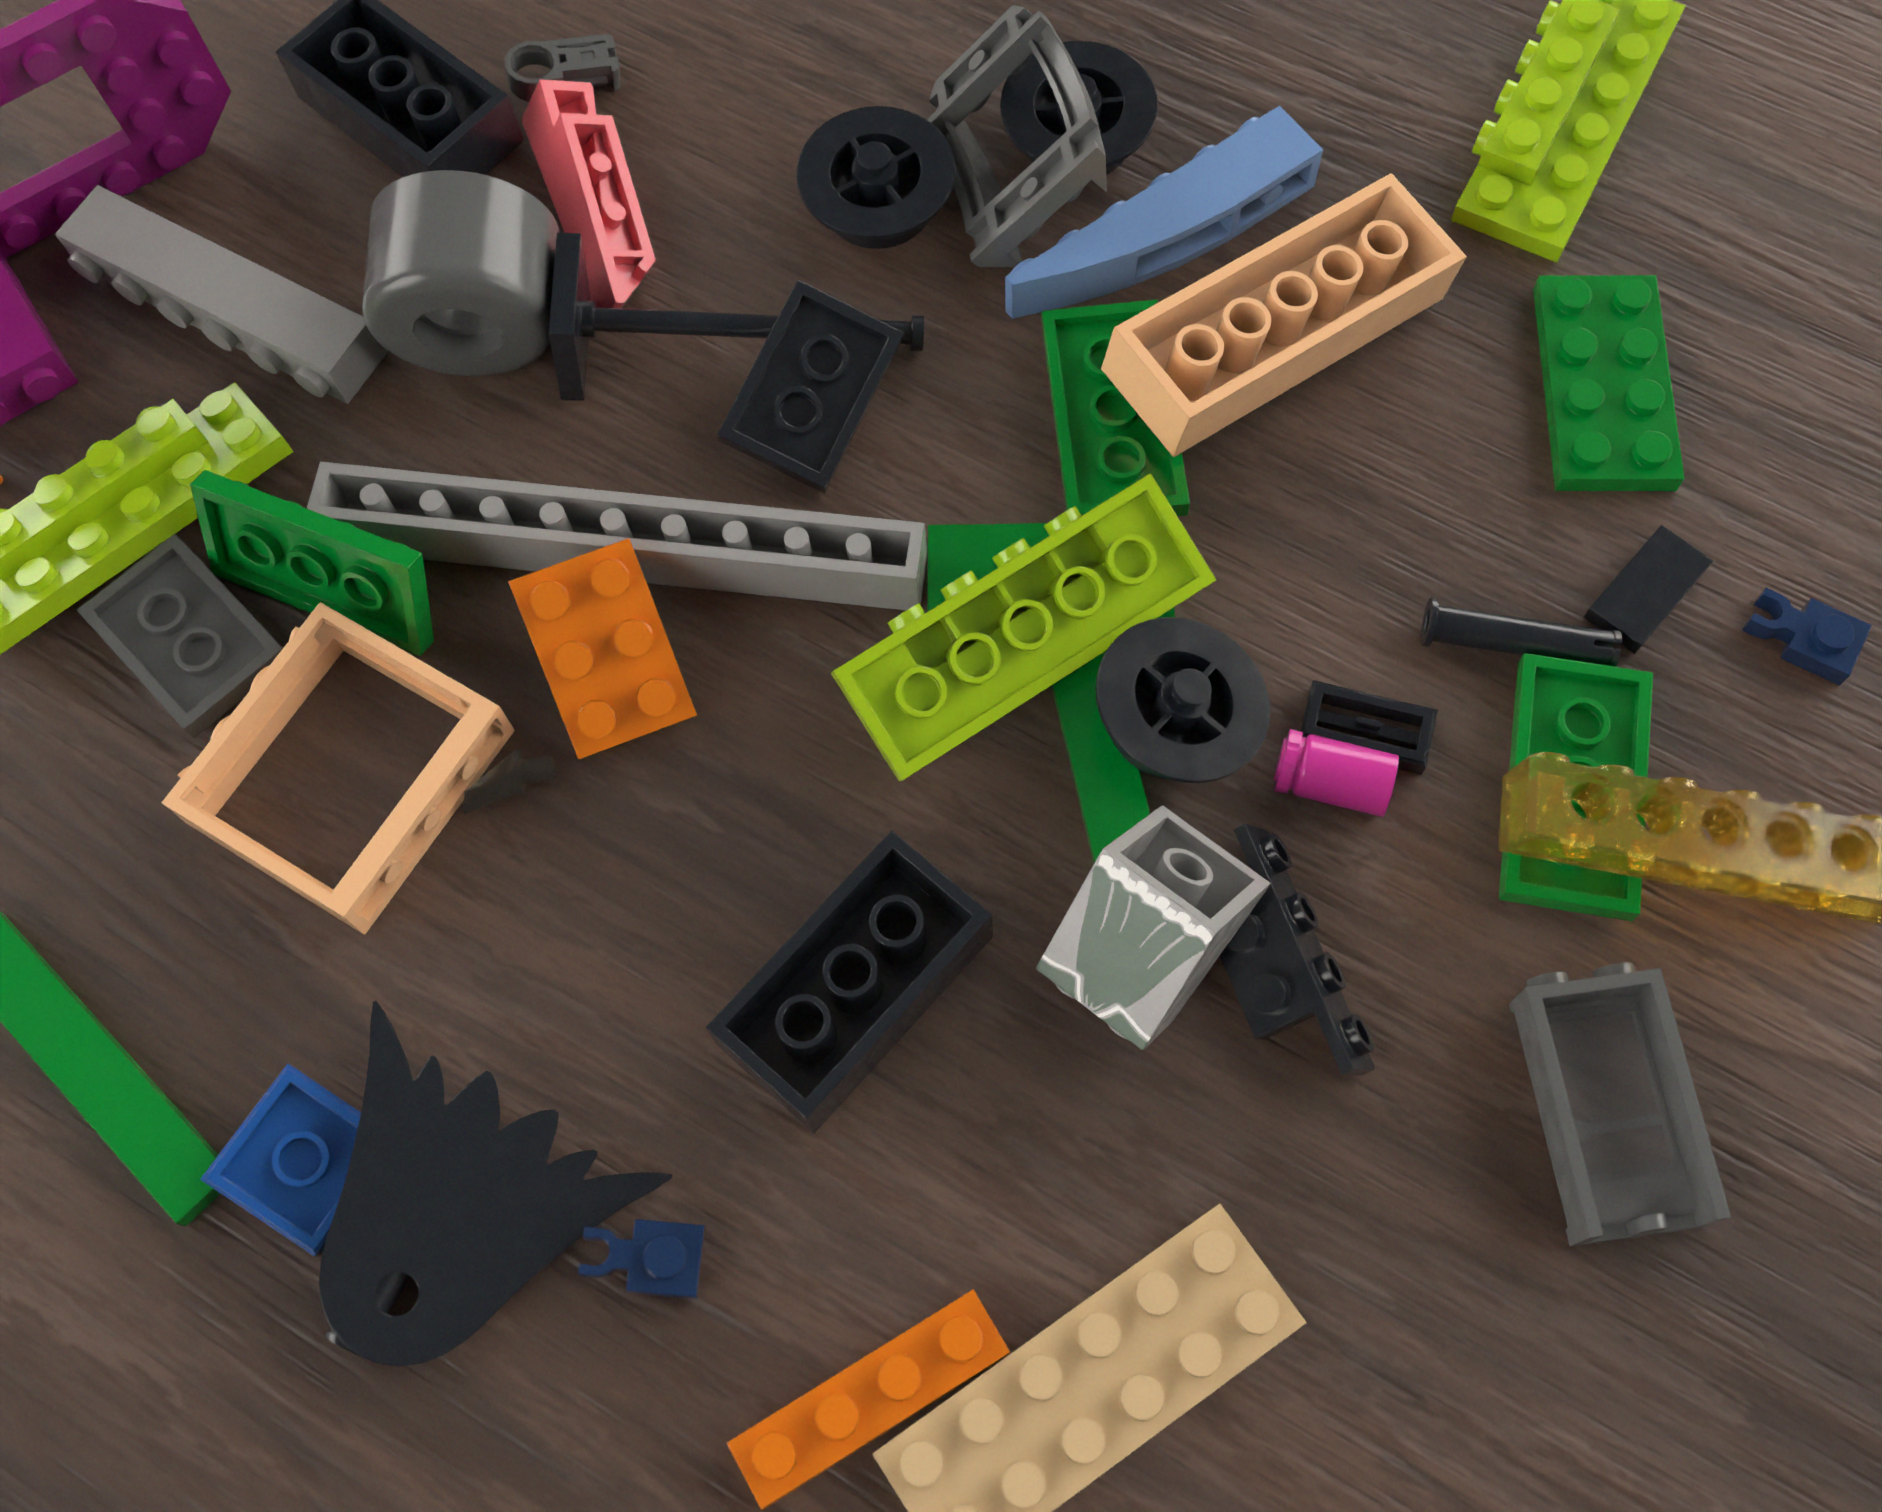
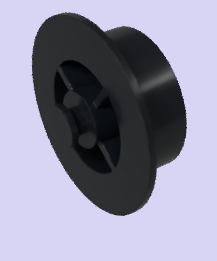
M1091 41L1062 42L1075 64L1091 99L1105 150L1107 175L1119 167L1127 157L1136 152L1152 132L1158 107L1155 86L1142 65L1130 55L1117 48ZM1032 53L1025 67L1017 74L1009 75L1006 79L1001 93L1000 111L1002 123L1009 138L1033 163L1066 133L1067 129L1052 87L1036 56Z
M871 106L844 112L820 126L806 141L801 150L797 163L796 178L800 197L807 210L816 220L853 245L870 249H883L911 240L938 214L951 194L955 179V163L948 141L928 120L900 108Z
M1176 617L1156 618L1141 622L1130 627L1114 640L1104 654L1098 668L1095 692L1101 720L1121 755L1134 767L1151 776L1183 783L1217 781L1243 768L1255 756L1265 740L1270 721V704L1264 680L1249 655L1234 640L1209 625L1195 620Z

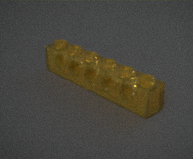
M1540 752L1529 755L1503 776L1498 851L1866 922L1882 923L1881 816L1854 815L1845 817L1825 813L1824 807L1815 803L1796 802L1784 805L1761 800L1760 794L1748 790L1712 791L1698 788V784L1695 781L1687 778L1669 777L1656 780L1636 776L1632 769L1621 765H1602L1598 767L1570 763V759L1567 756L1554 752ZM1571 800L1577 802L1583 808L1586 819L1582 818L1574 810ZM1637 813L1646 820L1650 831L1641 825ZM1702 827L1708 831L1713 842L1705 836ZM1767 841L1772 845L1775 853L1770 849Z

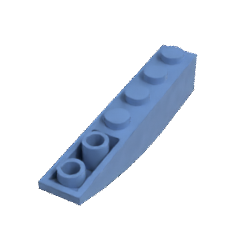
M1280 106L1260 118L1253 117L1247 120L1235 134L1217 145L1204 147L1187 164L1171 174L1163 173L1150 183L1147 189L1126 202H1116L1105 211L1102 217L1081 230L1076 229L1068 232L1054 247L1035 259H1025L1016 265L1011 273L1005 277V311L1013 319L1040 313L1045 310L1074 305L1131 287L1198 258L1232 240L1315 187L1323 149Z

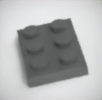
M176 534L161 543L77 609L80 615L193 739L241 701L250 691L255 676L263 668L270 666L283 649Z

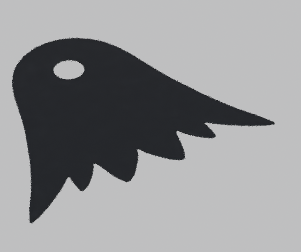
M374 1000L370 1022L369 1061L362 1111L350 1165L322 1254L319 1291L322 1308L328 1324L346 1347L358 1356L378 1364L406 1366L433 1360L462 1344L479 1330L533 1276L581 1238L584 1234V1227H596L628 1204L670 1180L673 1175L637 1172L606 1175L584 1180V1176L598 1155L596 1150L572 1153L548 1164V1156L558 1126V1111L554 1109L539 1111L520 1118L499 1130V1095L496 1081L490 1071H485L477 1076L449 1103L445 1104L443 1074L437 1057L434 1055L430 1056L417 1078L413 1080L407 1058L394 1027L382 1007ZM401 1272L408 1274L418 1285L419 1297L416 1305L408 1313L400 1316H391L381 1311L375 1299V1292L379 1282L385 1276L392 1273Z

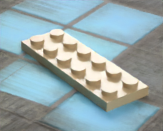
M1219 1203L883 1445L872 1455L908 1512H1052L1307 1322Z

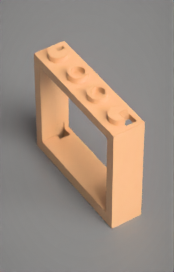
M319 602L301 627H294L289 642L270 666L263 668L255 676L250 691L233 713L223 718L217 724L210 742L191 766L186 767L177 775L180 777V780L161 803L197 831L365 935L515 729L497 704ZM345 651L456 716L460 721L333 890L215 815L341 653Z

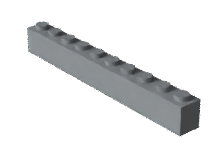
M321 461L307 505L309 510L341 522L350 523L356 528L390 541L405 544L411 549L422 552L424 560L538 571L630 538L647 583L908 610L918 603L921 605L928 559L925 523Z

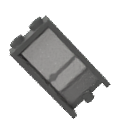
M1624 962L1594 970L1592 972L1593 978L1569 981L1566 972H1552L1528 979L1526 981L1528 987H1525L1509 1003L1511 1013H1514L1568 1226L1565 1230L1569 1246L1703 1228L1731 1218L1661 968L1636 971L1634 963Z

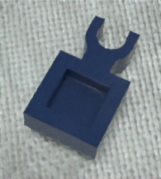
M1765 588L1757 597L1754 606L1768 611L1773 616V620L1765 619L1753 613L1745 623L1742 631L1760 639L1776 638L1785 642L1786 645L1780 659L1840 686L1851 675L1872 625L1813 598L1800 611L1794 608L1785 596Z
M635 1219L632 1240L619 1239L613 1232L607 1229L584 1227L583 1238L588 1241L600 1240L605 1242L609 1246V1255L605 1262L600 1265L579 1264L578 1275L580 1277L605 1278L616 1271H628L627 1293L697 1299L705 1225Z

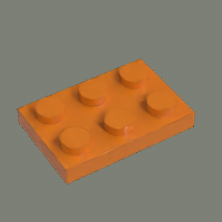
M630 538L508 581L578 760L697 716Z

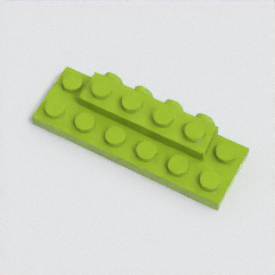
M1550 0L1536 30V34L1543 36L1540 43L1529 39L1515 69V73L1522 75L1519 83L1508 79L1497 100L1493 112L1500 114L1501 117L1497 123L1486 120L1479 132L1472 153L1481 157L1455 206L1451 221L1557 263L1686 5L1673 0H1562L1561 4Z
M235 382L222 391L208 395L201 402L200 406L187 415L174 399L161 407L153 406L146 408L138 415L136 424L111 441L101 440L94 443L87 450L86 457L60 475L51 474L43 477L37 483L34 493L10 509H0V655L196 520L198 515L190 483L204 470L248 484L294 452L278 430Z
M1151 473L1082 516L1076 506L1054 518L1044 525L1049 537L1030 548L1024 538L1012 544L992 558L998 567L996 570L980 580L976 578L972 570L940 590L946 601L925 613L920 603L906 610L887 623L893 634L831 672V675L898 781H903L1105 652L1114 640L1130 627L1158 618L1216 581L1215 576Z

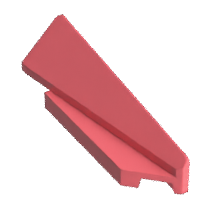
M539 80L523 114V127L564 233H578L582 236L591 301H595L596 307L622 308L647 275L656 259L613 116L596 115L592 83Z

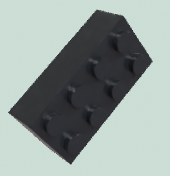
M336 0L275 51L298 98L402 177L439 170L466 171L486 175L524 141L510 98L505 92L379 0Z
M891 830L706 1026V1029L719 1048L815 1134L993 938L992 914Z

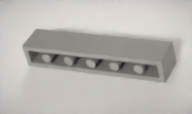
M98 185L55 234L71 255L67 260L69 265L85 279L93 283H98L102 279L112 284L116 291L130 302L141 306L145 301L157 307L159 312L175 325L186 328L190 324L202 330L209 340L224 350L231 351L233 347H236L246 352L262 369L272 374H277L281 370L293 376L301 387L317 397L322 398L325 394H328L348 404L388 353L371 334L363 316Z

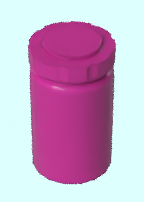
M1289 729L1287 738L1283 739L1273 781L1276 782L1274 791L1287 794L1289 790H1293V794L1298 797L1384 817L1396 779L1399 755L1317 735L1302 737L1303 732Z

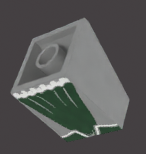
M1162 805L1102 849L1036 969L1053 981L1062 993L1076 999L1105 1021L1114 1033L1131 1041L1143 1051L1173 1022L1261 899L1270 882Z

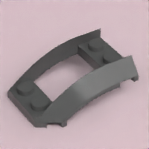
M1012 5L935 81L928 101L936 107V110L927 120L943 134L953 153L955 163L953 187L962 211L965 231L974 238L976 249L970 253V260L978 267H1015L1022 262L1019 244L1023 240L1032 238L1039 231L1042 224L1065 203L1075 200L1087 183L1092 180L1107 192L1105 150L1091 99L1075 64L1050 21L1042 12L1038 11L1036 14H1032L1025 7ZM1034 53L1058 101L1067 132L1002 190L987 157L964 119L971 112L979 111L987 103L991 93L1009 75H1015L1020 72L1028 63L1031 54Z

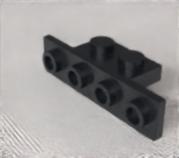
M1248 824L1235 828L1234 832L1250 868L1270 882L1261 899L1220 955L1255 1039H1268L1316 1016L1342 1075H1364L1375 1070L1374 1063L1369 1054L1374 1050L1371 1034L1363 1020L1357 1014H1351L1341 992L1342 989L1346 988L1343 972L1335 958L1329 952L1324 953L1313 930L1319 925L1317 915L1308 898L1302 892H1296L1287 872V869L1292 867V862L1284 843L1275 833L1270 834L1262 828Z

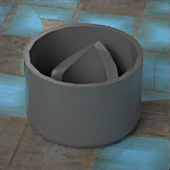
M439 170L412 174L392 182L374 199L370 213L362 299L363 317L369 331L385 349L397 357L419 367L444 374L490 376L515 371L533 363L550 345L549 323L557 233H560L554 216L532 194L509 182L484 174Z

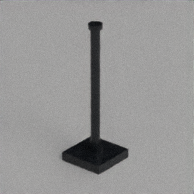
M557 233L549 339L561 400L584 401L589 337H595L596 331L767 339L779 316L596 307L595 301H591L581 234ZM912 315L911 321L880 320L904 332L901 345H910L911 351H923L924 316Z

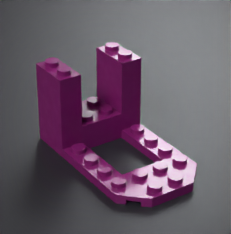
M57 0L0 29V107L82 66L122 127L118 132L0 193V426L34 406L54 398L58 393L79 382L6 258L57 232L97 185L123 197L203 155L232 92L180 0Z

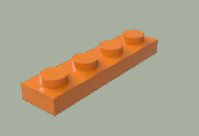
M973 1289L728 1441L727 1445L761 1510L766 1509L1010 1355V1351Z

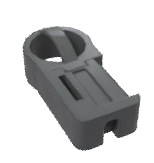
M609 34L541 42L526 41L512 47L505 56L508 86L515 96L527 102L530 101L539 80L592 83V87L613 85L614 91L621 87L618 57L616 56L613 37ZM528 65H542L551 70L544 77L537 79H526L516 74L517 71Z

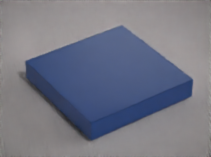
M287 1064L200 1180L314 1257H317L324 1249L342 1193L361 1112L292 1065Z

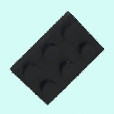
M797 279L717 434L718 441L825 494L903 340L904 332Z

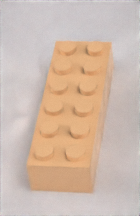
M1390 173L1114 327L1101 369L1169 453L1175 457L1442 300L1467 256L1397 178Z

